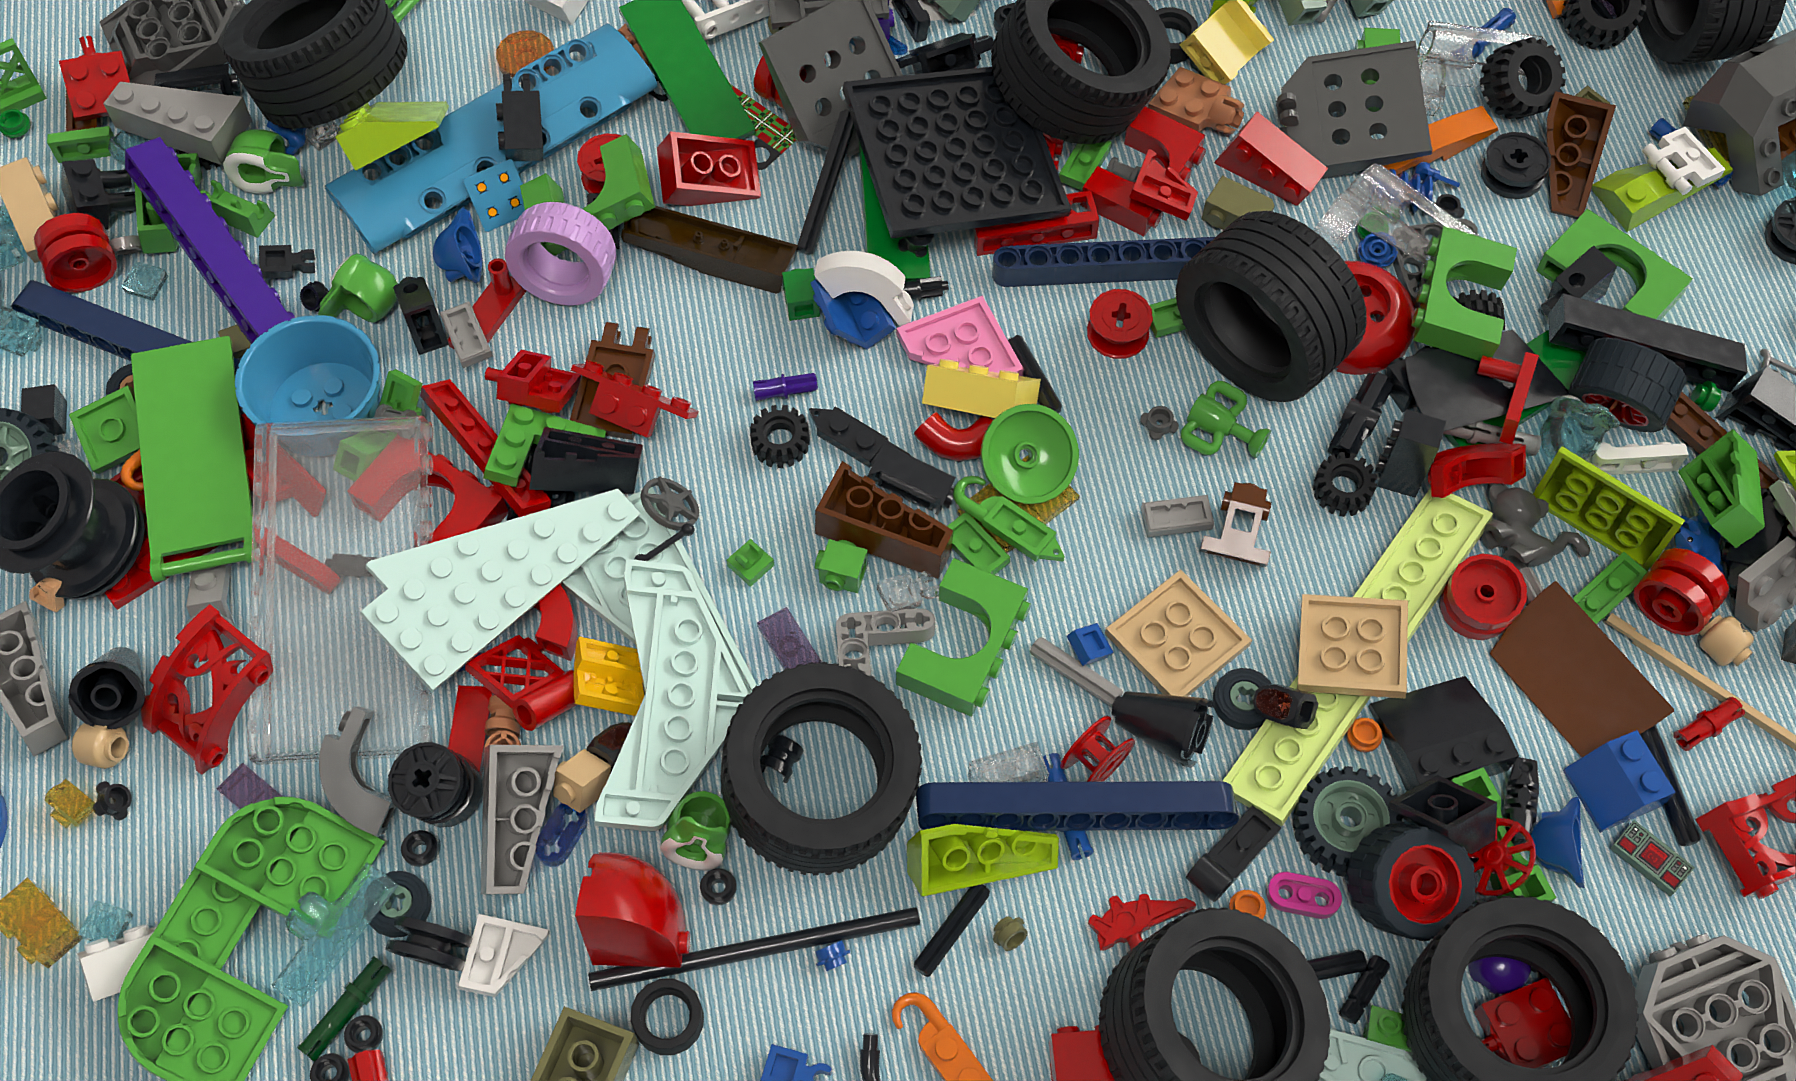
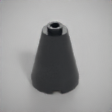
M116 647L78 671L71 681L68 695L69 705L74 714L87 725L92 727L94 725L107 726L106 729H117L132 722L139 715L145 701L139 656L129 648Z
M1126 691L1122 697H1116L1111 714L1115 716V723L1181 765L1191 768L1197 763L1191 760L1195 752L1202 754L1209 737L1213 716L1207 714L1208 707L1214 708V703L1207 698Z

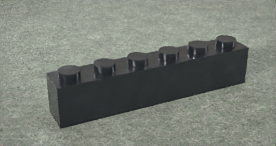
M1564 293L1548 314L1549 342L1587 353L1591 342L1599 338H1617L1648 347L1671 359L1683 370L1687 381L1698 384L1711 381L1716 384L1717 388L1727 392H1731L1748 373L1744 343Z

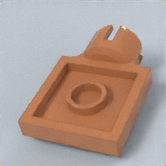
M1183 67L1178 68L1148 103V108L1198 132H1201L1206 127H1211L1223 134H1233L1236 129L1225 124L1238 128L1244 116L1242 111L1244 104L1240 100L1231 97L1230 86Z

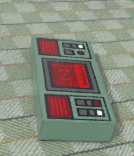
M1635 820L1629 824L1610 847L1613 852L1669 896H1672L1695 868Z

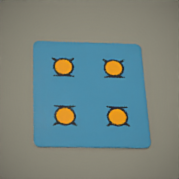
M508 159L463 179V183L486 232L518 219L525 211L520 185L523 183L513 160Z

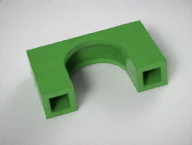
M627 134L600 146L606 173L605 183L598 197L588 206L582 208L596 217L608 230L655 208L642 151ZM547 173L520 185L525 210L533 205L544 202L565 203L562 188ZM540 242L552 255H558L568 249L559 244Z
M1586 209L1544 253L1536 270L1539 274L1554 282L1564 270L1594 245L1616 266L1625 270L1632 277L1636 285V294L1622 310L1661 320L1677 303L1693 279L1681 269L1676 268L1658 256L1654 251L1649 250L1589 209Z
M1443 226L1438 237L1432 236L1426 254L1431 257L1430 260L1426 261L1421 278L1426 279L1425 284L1421 285L1416 302L1421 303L1420 308L1416 309L1411 326L1416 327L1413 341L1481 361L1483 355L1493 357L1501 342L1504 320L1462 306L1452 297L1446 283L1453 280H1466L1502 291L1513 272L1517 248Z
M953 558L939 585V601L968 612L981 620L989 633V640L979 652L965 658L945 657L911 642L896 670V685L972 717L976 707L983 708L988 698L990 689L986 687L990 678L997 679L1002 669L1004 660L1000 658L1004 649L1011 650L1018 631H1015L1014 628L1018 620L1024 622L1031 607V603L1027 602L1028 588Z

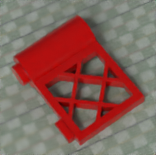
M517 635L472 658L465 664V670L513 709L517 722L527 731H533L578 705L574 701V670L563 671L542 654V647H539L529 637L524 639ZM518 649L527 656V659L506 657V654ZM485 665L501 666V673L485 671L481 667ZM505 667L526 669V675L505 673ZM530 669L542 670L549 675L546 677L530 676ZM504 684L524 685L525 687L513 694L504 687Z

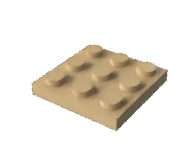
M1181 569L1105 630V635L1162 694L1177 696L1191 695L1246 650L1252 642V639Z
M1302 594L1297 689L1305 692L1405 699L1407 692L1408 600Z

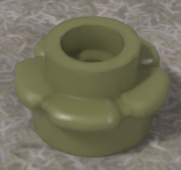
M1010 916L1001 919L994 927V943L1002 946L1005 951L1013 950L1021 945L1028 935L1027 930L1023 926V919L1020 917L1012 919Z

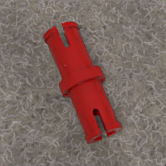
M1729 697L1710 711H1701L1697 714L1694 721L1674 732V738L1682 737L1676 740V743L1683 750L1689 751L1708 737L1720 735L1724 727L1745 715V709L1736 711L1742 708L1743 705L1735 697Z

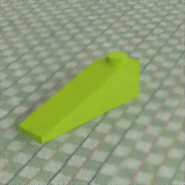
M961 824L920 830L907 842V873L921 897L1053 870L1058 868L1059 838L1056 834Z

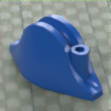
M464 207L457 212L450 225L439 234L433 246L434 262L438 267L445 270V276L449 282L464 276L474 283L480 282L483 264L481 246L470 211Z
M1574 797L1560 811L1542 812V820L1535 825L1531 836L1535 844L1536 858L1543 867L1550 871L1564 874L1577 887L1585 888L1581 858L1579 797Z

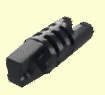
M1518 757L1512 765L1509 779L1506 783L1503 818L1517 821L1531 835L1532 824L1536 822L1539 797L1538 763L1532 759ZM1505 826L1507 832L1510 829V827ZM1518 832L1511 839V842L1515 846L1525 843L1526 839Z

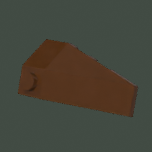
M1555 91L1546 119L1547 148L1551 154V166L1549 168L1551 213L1578 219L1585 212L1616 105Z

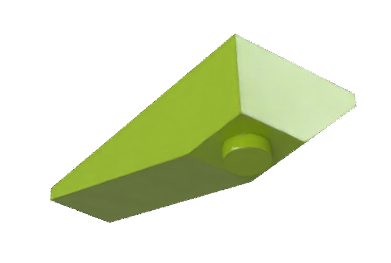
M1713 147L1707 150L1726 170L1720 178L1698 188L1688 179L1687 181L1692 185V189L1685 195H1682L1676 188L1672 189L1665 182L1666 177L1660 170L1653 169L1649 163L1617 170L1594 183L1591 190L1626 232L1730 174L1733 168ZM1669 160V162L1676 169H1679V167L1672 160Z

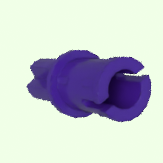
M815 373L788 377L781 374V377L773 379L753 381L755 399L759 401L775 397H785V399H788V395L816 391L818 383Z

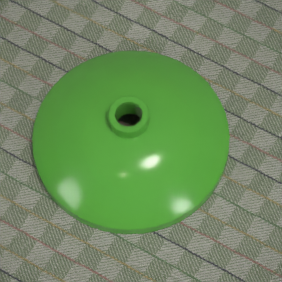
M1037 404L1014 406L999 414L991 422L984 434L981 444L983 471L993 488L1002 496L1014 502L1037 504L1049 501L1068 487L1077 471L1079 448L1075 433L1060 414L1048 407ZM1022 449L1026 450L1029 454L1026 462L1022 461L1019 457Z

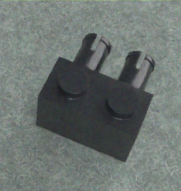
M94 159L62 161L61 188L69 213L89 214L99 219L105 229L108 230L111 212L136 211L135 191L111 194L105 191L107 189L132 187L131 176L126 169L100 171Z

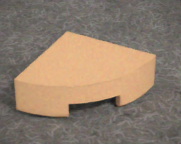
M44 578L30 589L29 598L51 611L58 612L65 606L64 598L55 596L62 581L54 578Z

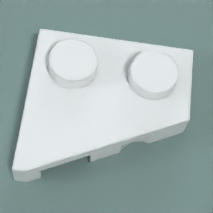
M479 914L458 989L496 997L548 937L549 930Z

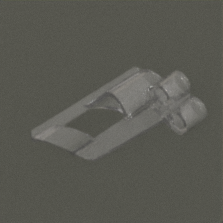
M1429 21L1417 48L1427 116H1437L1441 112L1446 86L1484 88V85H1480V78L1484 77V73L1481 70L1482 66L1488 63L1475 62L1472 56L1473 47L1478 40L1510 44L1529 37H1534L1536 40H1545L1543 36ZM1519 67L1518 77L1521 84L1526 75Z
M1377 163L1363 171L1351 183L1348 189L1339 194L1313 229L1333 248L1338 250L1358 224L1423 265L1431 257L1426 254L1430 241L1400 219V216L1410 203L1416 205L1443 226L1479 236L1402 179Z

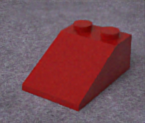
M670 131L657 147L663 204L697 206L759 199L761 197L755 144L752 140Z

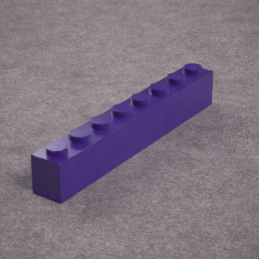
M161 137L125 149L126 171L251 344L264 332H268V329L295 318L292 312H287L282 306L277 291L273 287L269 288L266 284L259 266L252 264L248 259L243 244L239 240L235 241L229 233V227L224 218L216 215L208 196L205 193H200L195 185L192 174L188 170L184 171L172 147H167Z

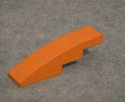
M1483 106L1451 115L1428 124L1432 145L1431 155L1379 167H1383L1384 177L1390 169H1394L1397 176L1402 171H1406L1411 167L1414 168L1421 162L1431 163L1440 157L1443 161H1446L1498 131V127Z

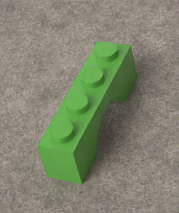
M1484 767L1451 780L1497 802V818H1502L1501 797ZM1498 826L1497 828L1498 842L1507 833L1505 826ZM1510 841V842L1508 843L1507 847H1511V846H1514V845H1513V843ZM1520 853L1512 854L1513 861L1524 866L1528 865V861ZM1534 864L1529 877L1522 885L1509 893L1496 897L1498 899L1503 896L1515 898L1516 896L1523 895L1524 897L1532 896L1538 900L1543 901L1545 899L1551 902L1556 899L1538 864ZM1511 867L1504 872L1509 885L1516 882L1523 874ZM1491 873L1488 882L1492 890L1502 889L1498 875Z

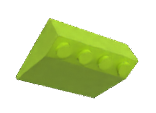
M446 101L377 102L371 106L366 103L347 115L348 117L343 120L344 123L339 125L341 130L335 138L356 171L438 128L449 105Z
M1562 446L1533 493L1536 498L1549 503V513L1616 554L1621 555L1625 552L1646 571L1650 569L1685 522L1681 517Z

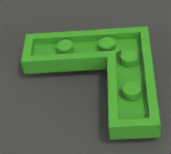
M511 403L486 465L483 478L517 487L533 443L538 444L544 427L605 438L606 431Z

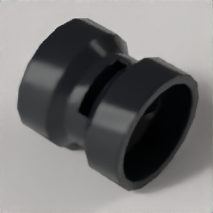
M778 734L768 744L769 751L767 754L761 756L760 766L762 773H764L766 767L778 771L785 777L782 782L787 783L793 773V764L800 760L804 750L794 740Z

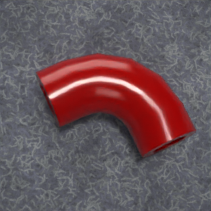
M935 412L917 428L914 435L926 448L941 458L954 461L978 459L981 457V444L984 434L993 420L990 417L981 416L966 429H957L947 424Z

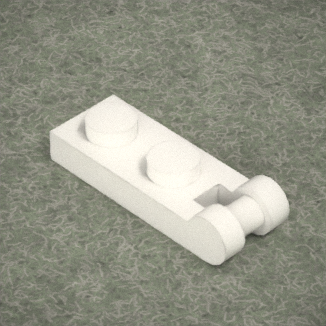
M1602 442L1595 446L1587 462L1609 475L1677 471L1689 454L1685 443L1672 444L1670 442H1661L1656 445L1647 446L1628 444L1623 447H1612L1610 444Z

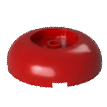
M1344 261L1352 271L1362 291V295L1367 296L1363 297L1366 306V330L1360 344L1336 367L1338 368L1337 372L1351 375L1376 373L1387 369V366L1395 359L1403 357L1412 343L1416 327L1411 326L1415 314L1414 303L1404 285L1385 269L1361 261ZM1374 314L1376 322L1371 319L1370 315Z

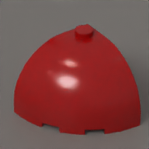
M612 852L593 854L588 862V868H592L591 876H583L575 917L592 965L681 968L683 954L689 953L690 932L685 931L683 907L678 894L669 880L653 865L635 856Z

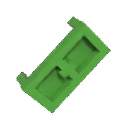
M211 180V186L214 188L212 195L203 189L200 191L201 194L205 193L208 196L212 209L218 217L224 218L227 225L256 238L261 235L275 217L274 212L270 211L267 203L257 200V205L225 191L222 184L215 180Z

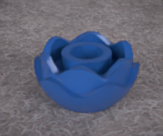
M1383 232L1368 234L1358 245L1360 260L1381 268L1391 265L1398 254L1395 240Z

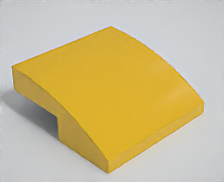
M579 636L576 641L574 659L575 704L636 716L644 698L643 679L637 649Z

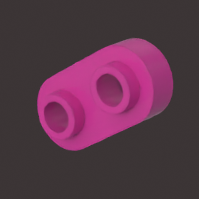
M1281 872L1273 876L1266 889L1267 899L1275 909L1318 919L1332 917L1342 903L1341 892L1333 882L1290 872ZM1278 890H1287L1290 893V898H1282ZM1315 897H1323L1327 905H1318Z

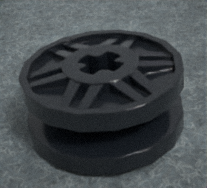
M1522 132L1504 133L1493 139L1488 146L1485 158L1481 164V177L1484 184L1497 195L1510 199L1527 198L1538 192L1544 183L1546 174L1551 166V154L1546 145L1537 137Z
M1796 197L1785 200L1777 207L1773 217L1767 224L1764 235L1766 244L1773 254L1783 261L1795 265Z
M396 916L393 926L407 933L408 937L406 941L388 940L385 950L423 964L454 971L463 970L465 962L459 957L450 954L452 947H470L473 939L471 936L438 924L410 917Z

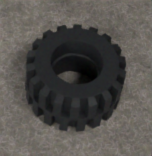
M1565 0L1562 17H1565L1566 20L1563 22L1565 29H1571L1568 35L1572 39L1575 36L1580 39L1577 43L1581 46L1588 43L1589 49L1594 50L1598 45H1600L1601 50L1608 49L1611 45L1615 47L1622 40H1625L1643 18L1641 16L1646 10V6L1642 4L1646 0H1607L1616 11V19H1605L1596 14L1591 6V0Z
M1534 37L1521 39L1494 50V54L1489 55L1486 59L1488 64L1483 65L1481 70L1484 73V77L1480 78V85H1484V90L1481 92L1483 97L1487 96L1489 100L1487 105L1490 108L1495 107V113L1499 116L1505 115L1507 119H1521L1547 111L1551 106L1555 91L1563 93L1560 88L1565 86L1566 79L1562 78V74L1566 72L1565 66L1561 67L1560 61H1562L1560 54L1555 55L1556 49L1552 45L1546 46L1545 40H1536ZM1519 67L1524 71L1527 78L1526 90L1519 81Z

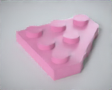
M983 295L896 328V335L910 360L931 365L939 364L940 359L958 361V367L969 368V365H980L989 367L991 372L999 373L1000 370L1017 372L1019 376H1023L1024 368Z

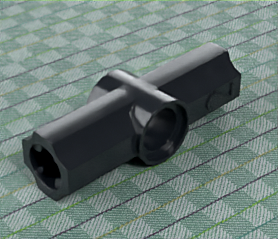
M1379 372L1368 373L1355 399L1351 398L1339 424L1341 425L1328 448V452L1331 455L1334 454L1336 459L1339 452H1345V458H1349L1350 453H1354L1357 456L1366 437L1371 436L1382 413L1381 409L1394 385L1390 382L1388 376Z

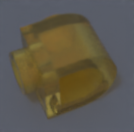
M66 778L60 784L52 787L44 800L54 808L49 815L66 829L71 823L78 828L93 812V804L95 803Z

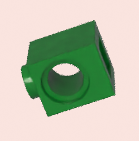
M798 268L782 272L783 291L789 321L820 317V307L814 301L813 295L815 293L811 286V282L815 280L813 268Z

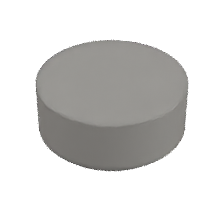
M137 235L118 237L109 241L115 255H128L142 250L140 239Z

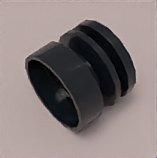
M434 742L417 743L405 749L393 762L388 775V792L393 804L402 813L439 828L453 827L467 820L477 809L482 796V779L477 767L466 757Z

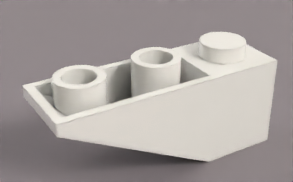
M146 925L133 927L123 932V938L109 942L108 938L95 940L84 946L85 951L77 953L89 995L93 1002L120 993L128 971L157 926L147 929Z

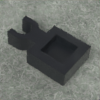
M259 245V268L264 279L293 278V270H299L303 273H315V263L304 262L305 260H315L314 249H304L298 253H292L291 245Z

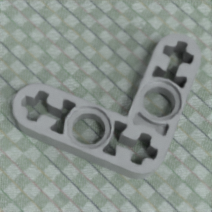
M917 608L848 613L840 616L836 621L839 666H851L853 669H860L864 671V674L870 676L869 646L928 641L935 635L934 614L929 610ZM882 624H890L894 626V629L881 631L877 627ZM848 629H855V638H849ZM850 651L862 653L860 657L855 659L845 656Z

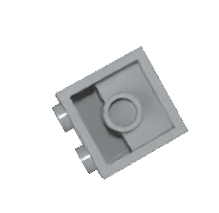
M1788 536L1738 575L1734 617L1755 632L1774 624L1784 610L1791 609L1796 605V542Z

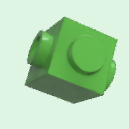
M829 539L825 551L819 550L815 561V569L819 570V583L834 591H841L843 589L858 594L868 567V550L857 547L852 542L846 540L835 541Z

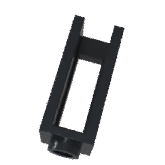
M229 63L155 74L154 86L184 89L220 83L221 88L200 90V92L236 96V92L240 91L238 76L236 73L231 74Z
M883 443L867 477L878 482V486L929 510H932V508L936 509V515H939L942 506L950 507L954 498V489L951 487L956 477Z

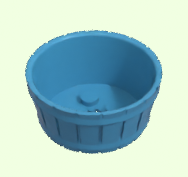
M312 315L293 318L291 321H284L268 329V332L260 335L250 345V348L246 350L240 360L239 369H237L235 376L237 400L251 422L259 430L274 439L286 451L305 457L317 458L319 456L329 457L337 455L341 441L356 436L368 426L375 415L376 409L379 407L382 397L380 388L381 367L376 348L370 338L352 323L325 315H315L314 317ZM318 402L332 403L333 407L328 409V414L322 415L321 412H314V409L319 407Z

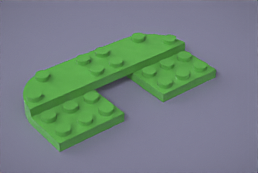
M274 797L273 799L254 804L251 803L230 816L213 836L164 917L134 961L122 984L117 1009L118 1026L126 1049L133 1059L146 1071L165 1081H244L288 1005L221 971L223 965L260 905L327 940L385 841L354 827L342 817L320 805L295 797Z

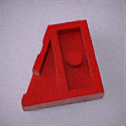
M1148 149L1129 198L1187 221L1198 191L1188 182L1183 181L1172 167L1166 170L1155 160L1157 154L1153 150Z

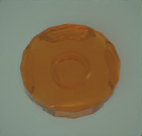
M525 30L509 34L500 42L496 49L498 67L502 74H510V77H514L521 68L553 51L554 46L551 40L540 32ZM547 66L544 68L546 73L551 66Z

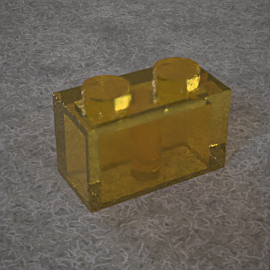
M28 877L0 900V931L8 939L14 936L21 943L16 948L17 951L31 965L38 961L49 969L85 938L49 896Z

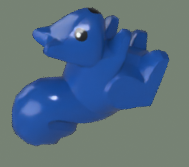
M1701 508L1698 510V515L1692 518L1680 516L1685 522L1674 535L1675 548L1687 549L1702 555L1715 564L1725 576L1723 566L1720 564L1721 552L1719 541L1721 534L1711 526Z

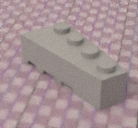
M119 82L103 103L115 128L149 140L161 137L166 146L186 153H198V157L220 165L224 162L235 137L245 131L252 122L245 101L241 96Z
M24 601L0 614V703L35 757L66 740L67 735L37 621L27 602Z
M488 745L484 748L481 895L524 894L536 850L538 835L546 813L547 801L553 787L558 760L561 757L564 745Z

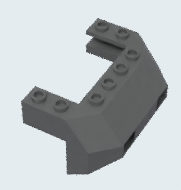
M1796 29L1725 61L1691 100L1683 126L1726 133L1730 166L1733 168L1732 183L1734 191L1761 196L1784 185L1778 126L1796 118Z

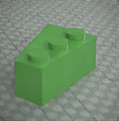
M198 153L177 154L179 164L184 171L188 170L192 174L195 185L199 188L203 176ZM135 183L137 231L143 254L176 252L179 243Z
M1734 429L1678 471L1711 526L1735 548L1754 537L1757 532L1765 527L1757 451Z

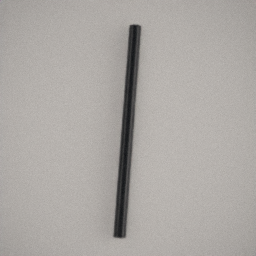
M917 907L689 952L688 954H683L681 968L619 966L589 972L591 991L839 942L841 940L844 941L920 925Z

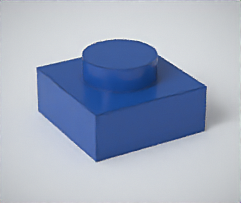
M1098 623L1075 629L1066 636L1082 666L1104 660L1114 653Z

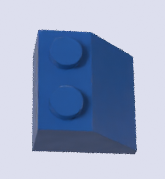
M1637 730L1603 744L1563 770L1600 833L1661 808L1676 793Z

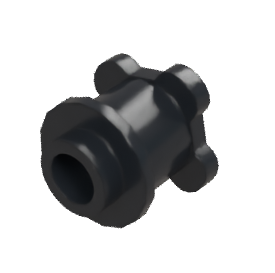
M934 233L902 237L898 241V248L902 252L909 251L915 253L918 258H922L927 254L926 246L933 240Z

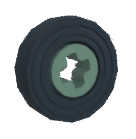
M1237 668L1228 671L1218 680L1213 692L1214 709L1218 717L1226 725L1237 730H1252L1261 727L1266 719L1262 718L1254 708V694L1260 687L1272 684L1271 681L1262 673L1251 668ZM1276 691L1271 692L1269 696L1276 698ZM1239 693L1243 695L1250 694L1252 697L1250 705L1245 701L1240 703L1237 701Z
M390 871L379 876L369 885L363 901V912L368 924L377 933L390 938L408 935L393 926L396 916L426 921L431 907V896L425 883L416 875L405 871ZM393 897L403 899L405 897L402 901L403 908L399 911L395 908L388 910L392 906L390 899L392 900Z

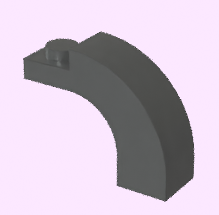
M353 707L351 712H345L340 721L338 730L342 732L341 736L335 734L324 736L319 754L320 780L328 801L343 819L356 828L378 836L385 833L396 806L393 804L390 796L371 788L360 774L357 761L358 751L375 712L364 707Z

